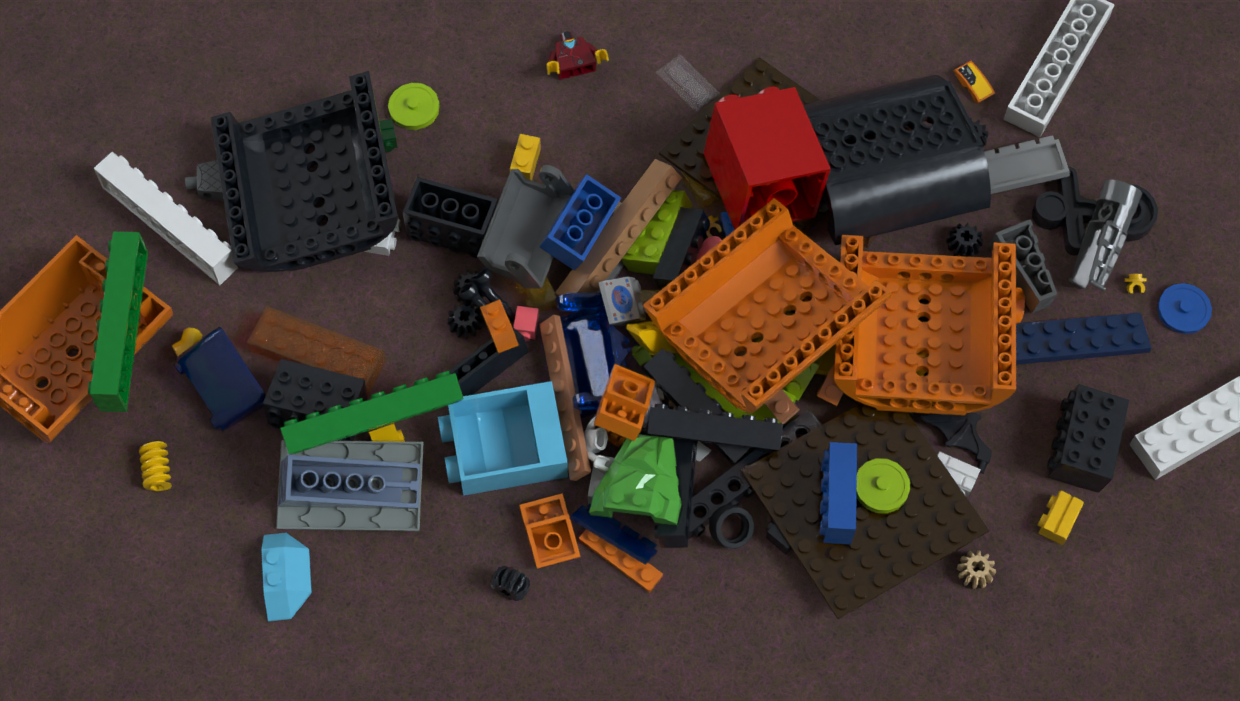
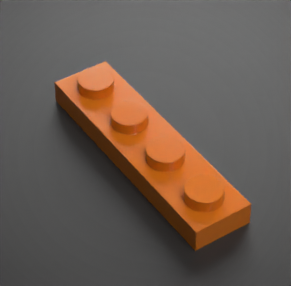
M593 521L579 537L580 542L649 593L663 577V573Z

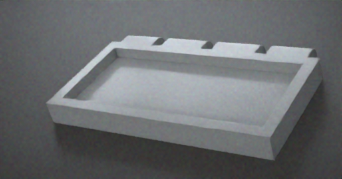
M1052 135L1039 138V144H1036L1035 140L1018 143V149L1013 144L998 148V153L996 154L994 149L984 151L989 169L991 194L1070 176L1059 139L1054 140Z

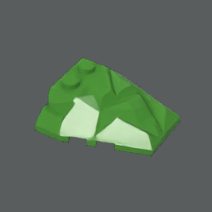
M639 434L635 441L627 438L594 492L589 511L590 515L612 518L614 511L651 516L655 523L677 525L681 498L678 492L679 481L676 475L675 466L677 465L673 438Z

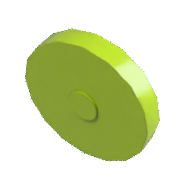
M422 83L402 85L393 92L388 104L391 119L398 126L410 130L426 128L433 123L439 114L440 107L437 94L431 87Z
M873 459L859 468L857 472L856 497L866 509L875 513H890L898 510L906 502L910 492V479L906 471L898 463L889 459Z

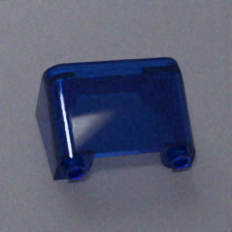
M221 326L211 331L175 358V368L180 375L184 373L188 376L210 410L212 417L209 420L216 430L220 428L224 432L264 407L263 402L266 397L264 391Z

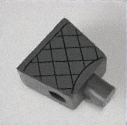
M217 160L197 165V176L185 177L186 189H197L200 199L224 201Z

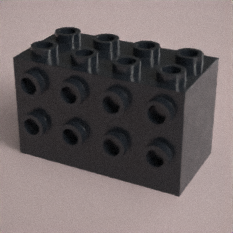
M417 177L403 210L407 237L413 241H424L434 247L442 246L449 248L453 252H463L478 258L477 255L496 210L498 199Z
M280 359L263 402L267 422L272 427L281 429L285 427L284 422L297 419L298 422L307 420L306 415L315 412L323 415L328 413V408L337 405L345 408L350 406L349 403L356 399L363 398V401H367L365 379ZM355 435L337 441H353Z
M1078 384L1074 390H1070L1067 398H1063L1060 410L1063 412L1062 417H1059L1056 424V430H1058L1057 437H1054L1051 449L1054 452L1047 463V469H1049L1048 478L1099 493L1113 479L1129 400Z

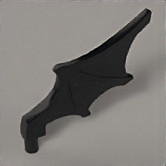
M973 412L966 413V415L927 413L920 416L925 423L937 427L946 438L945 446L949 448L952 446L962 447L975 454V460L979 461L977 468L981 469L979 473L984 474L990 462L992 450L978 436L976 424L981 420L979 414Z

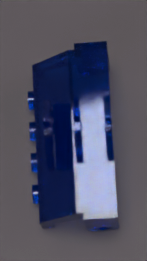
M567 293L556 298L559 310H576L567 316H560L576 393L572 398L573 406L575 409H579L580 418L597 413L614 364L624 367L625 357L631 350L630 347L624 349L622 343L628 344L629 339L613 325L609 324L601 293Z

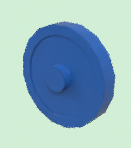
M1181 283L1174 284L1165 289L1158 300L1157 311L1160 320L1167 328L1181 334H1192L1206 326L1211 318L1212 307L1209 298L1201 289L1194 285Z

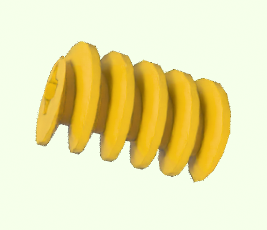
M161 441L147 443L139 449V454L141 455L140 462L142 464L141 470L143 472L142 479L144 480L143 487L150 491H164L172 487V484L167 482L171 479V476L165 474L170 471V468L164 466L169 463V459L163 458L168 455V451L164 450L167 444Z

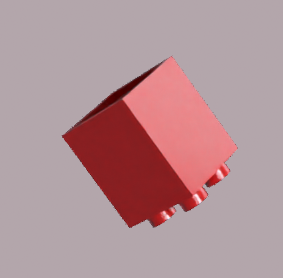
M768 87L757 95L742 98L738 95H728L715 103L704 156L734 230L774 198L789 210L792 223L815 218L831 168L796 88L780 90L777 87Z

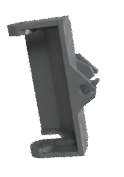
M543 165L539 172V178L544 184L526 179L519 169H511L477 255L486 268L521 284L523 288H542L554 257L539 246L574 191L561 171L551 165Z

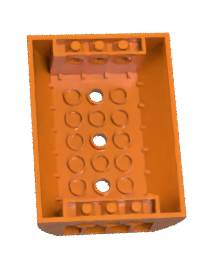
M77 235L0 310V407L45 443H50L93 399L88 394V383L92 381L93 376L91 373V362L95 360L96 355L94 353V341L98 340L99 334L97 332V320L101 319L99 305L100 300L104 299L102 283L107 278L105 270L107 258ZM143 287L135 354L173 316L172 308L145 287ZM71 349L79 350L76 356H68ZM41 380H48L46 387H37Z

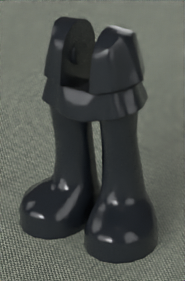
M488 268L476 273L470 279V282L460 289L458 295L463 300L471 301L480 311V307L487 305V303L478 293V289L491 303L501 300L510 323L515 320L511 307H508L507 302L490 286L489 281L492 273Z

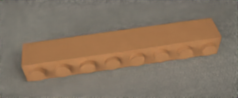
M657 159L652 162L605 225L583 263L575 271L572 269L555 293L567 305L580 312L585 309L600 289L598 282L605 281L682 179L671 165Z

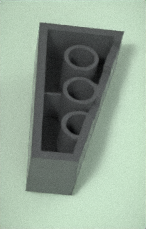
M1030 219L995 233L989 247L993 251L994 243L1016 244V287L1024 291L1025 304L1031 313H1035L1050 307L1057 292L1050 272L1046 270L1045 258L1043 253H1040L1039 241L1033 233V224Z

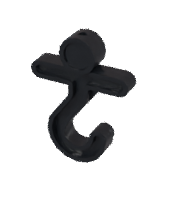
M1068 167L1070 176L1057 179L1058 193L1049 191L1044 192L1038 197L1032 209V218L1043 229H1056L1062 225L1065 250L1068 254L1075 256L1079 254L1085 235L1083 223L1091 221L1098 202L1086 199L1080 195L1077 172L1074 168ZM1135 184L1131 185L1138 188L1142 192V196L1136 209L1138 217L1131 220L1127 231L1128 234L1125 240L1127 242L1140 240L1146 236L1156 222L1158 215L1155 199L1147 190Z

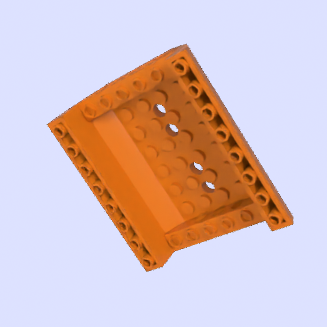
M774 198L644 303L643 307L655 326L681 356L682 360L737 409L739 408L747 413H754L890 299L892 292L877 280L869 286L797 229L792 223L789 210ZM807 296L812 297L809 302L802 301ZM789 310L796 311L793 315H785ZM757 337L763 338V340L759 343L753 342V340ZM739 351H747L742 357L736 356Z
M842 235L840 263L868 286L877 280L892 292L890 299L836 343L834 381L846 395L858 402L882 411L966 415V413L981 411L998 405L1016 391V244L994 243L992 257L983 258L863 251V236ZM927 299L930 303L924 305L919 300ZM924 316L927 317L929 321L921 322L918 320V318ZM925 352L928 354V357L920 358L917 354ZM923 370L926 371L928 375L922 377L919 376L917 372Z

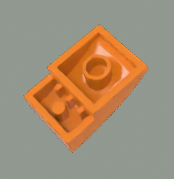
M614 364L595 417L594 425L635 441L641 431L645 414L649 408L655 380Z
M563 493L519 505L537 569L581 557Z

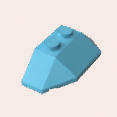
M287 533L264 535L262 568L268 621L292 619L312 593L309 548Z

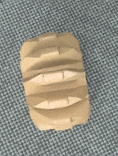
M978 550L975 555L969 551L967 557H961V564H958L957 570L961 571L958 575L960 579L966 577L964 585L972 582V588L976 589L979 583V586L983 589L986 587V582L991 583L993 581L992 576L996 574V569L992 567L995 562L988 561L989 554H985L983 557L981 556V551ZM976 567H979L980 570L975 572L973 568L975 569Z

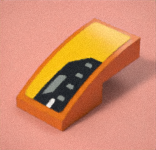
M972 61L953 70L961 85L967 87L976 103L995 94L986 77Z

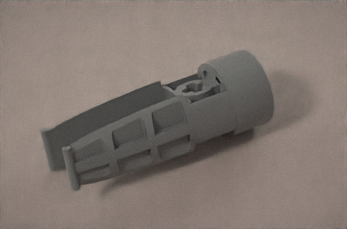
M1105 180L1097 200L1096 209L1091 221L1088 223L1079 250L1073 277L1069 278V282L1083 290L1086 289L1088 283L1102 291L1106 290L1104 286L1122 250L1129 225L1142 196V192L1138 188L1118 180Z

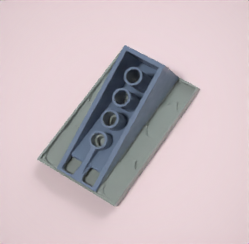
M281 441L276 529L419 531L423 442L334 441L289 455L285 441Z

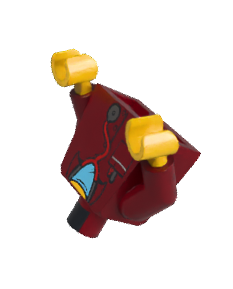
M563 32L560 35L561 41L555 43V50L550 53L547 62V74L550 75L551 72H557L559 80L595 72L596 61L597 64H601V60H609L607 51L605 49L598 50L592 44L586 42L583 37L573 38L571 32Z

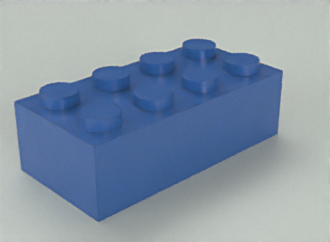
M586 174L577 184L539 247L575 271L585 260L621 197Z
M830 442L828 450H824L821 461V471L824 472L823 479H821L823 500H821L820 513L823 516L820 522V535H824V543L851 544L856 531L857 444Z

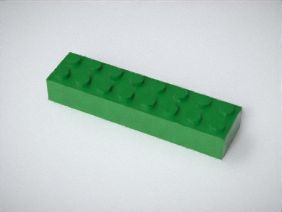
M113 232L112 240L108 242L110 257L105 262L107 278L102 283L104 299L100 300L99 305L101 319L97 320V332L99 334L98 340L94 341V353L96 355L95 360L91 362V373L93 376L92 381L88 383V394L93 398V403L97 405L99 411L127 412L148 250L140 232Z
M442 372L435 376L436 379L428 381V377L415 381L414 386L407 388L406 384L393 388V393L387 395L382 391L371 395V400L363 401V398L351 401L349 403L350 406L345 408L337 405L328 408V413L320 415L319 412L306 415L307 420L298 422L297 419L284 422L285 427H282L281 431L288 454L300 453L461 402L464 398L456 373Z

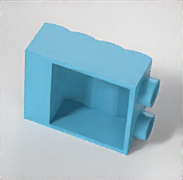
M552 381L463 396L464 399L461 402L448 405L450 415L438 417L442 443L454 441L456 449L455 456L445 457L449 483L461 482L463 495L568 477L567 457Z

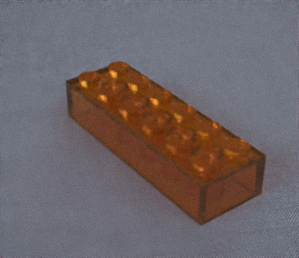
M269 306L265 307L248 340L251 352L280 362V359L365 379L367 397L386 362L384 350Z

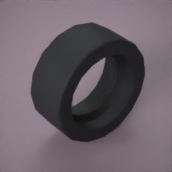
M724 505L712 514L709 521V531L716 543L729 549H737L744 546L751 539L754 532V522L747 510L736 505ZM737 514L742 521L741 530L735 538L726 539L722 536L721 525L728 515Z

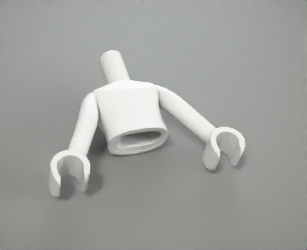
M594 417L584 431L588 458L594 462L595 468L608 471L609 468L605 466V463L610 461V459L601 455H595V453L606 448L608 434L604 428L599 427L595 429Z

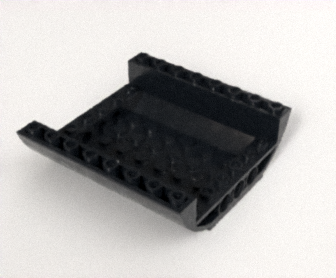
M369 71L349 76L350 91L239 123L231 112L211 117L235 265L264 272L300 270L371 250L372 246L380 243L394 230L398 215ZM315 147L313 153L306 154L308 148ZM312 165H318L316 171L309 172ZM318 201H325L321 208H316ZM322 219H328L326 225L319 226V222Z
M929 75L803 104L831 168L822 196L831 213L827 230L834 245L841 244L842 235L863 236L864 239L990 208L991 184L983 142L951 82L946 81L943 77ZM922 122H928L932 126H926ZM904 126H908L909 128H912L913 130H912V131H908V130H905L903 127H904ZM869 135L874 137V139L868 140L864 136ZM845 140H850L855 144H847Z

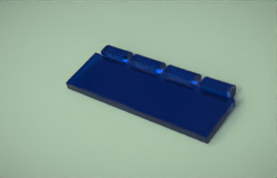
M590 503L587 507L582 505L570 517L572 521L645 565L658 551L655 549L656 543L646 537H643L641 540L638 539L640 534L626 525L621 529V522L615 518L590 515Z

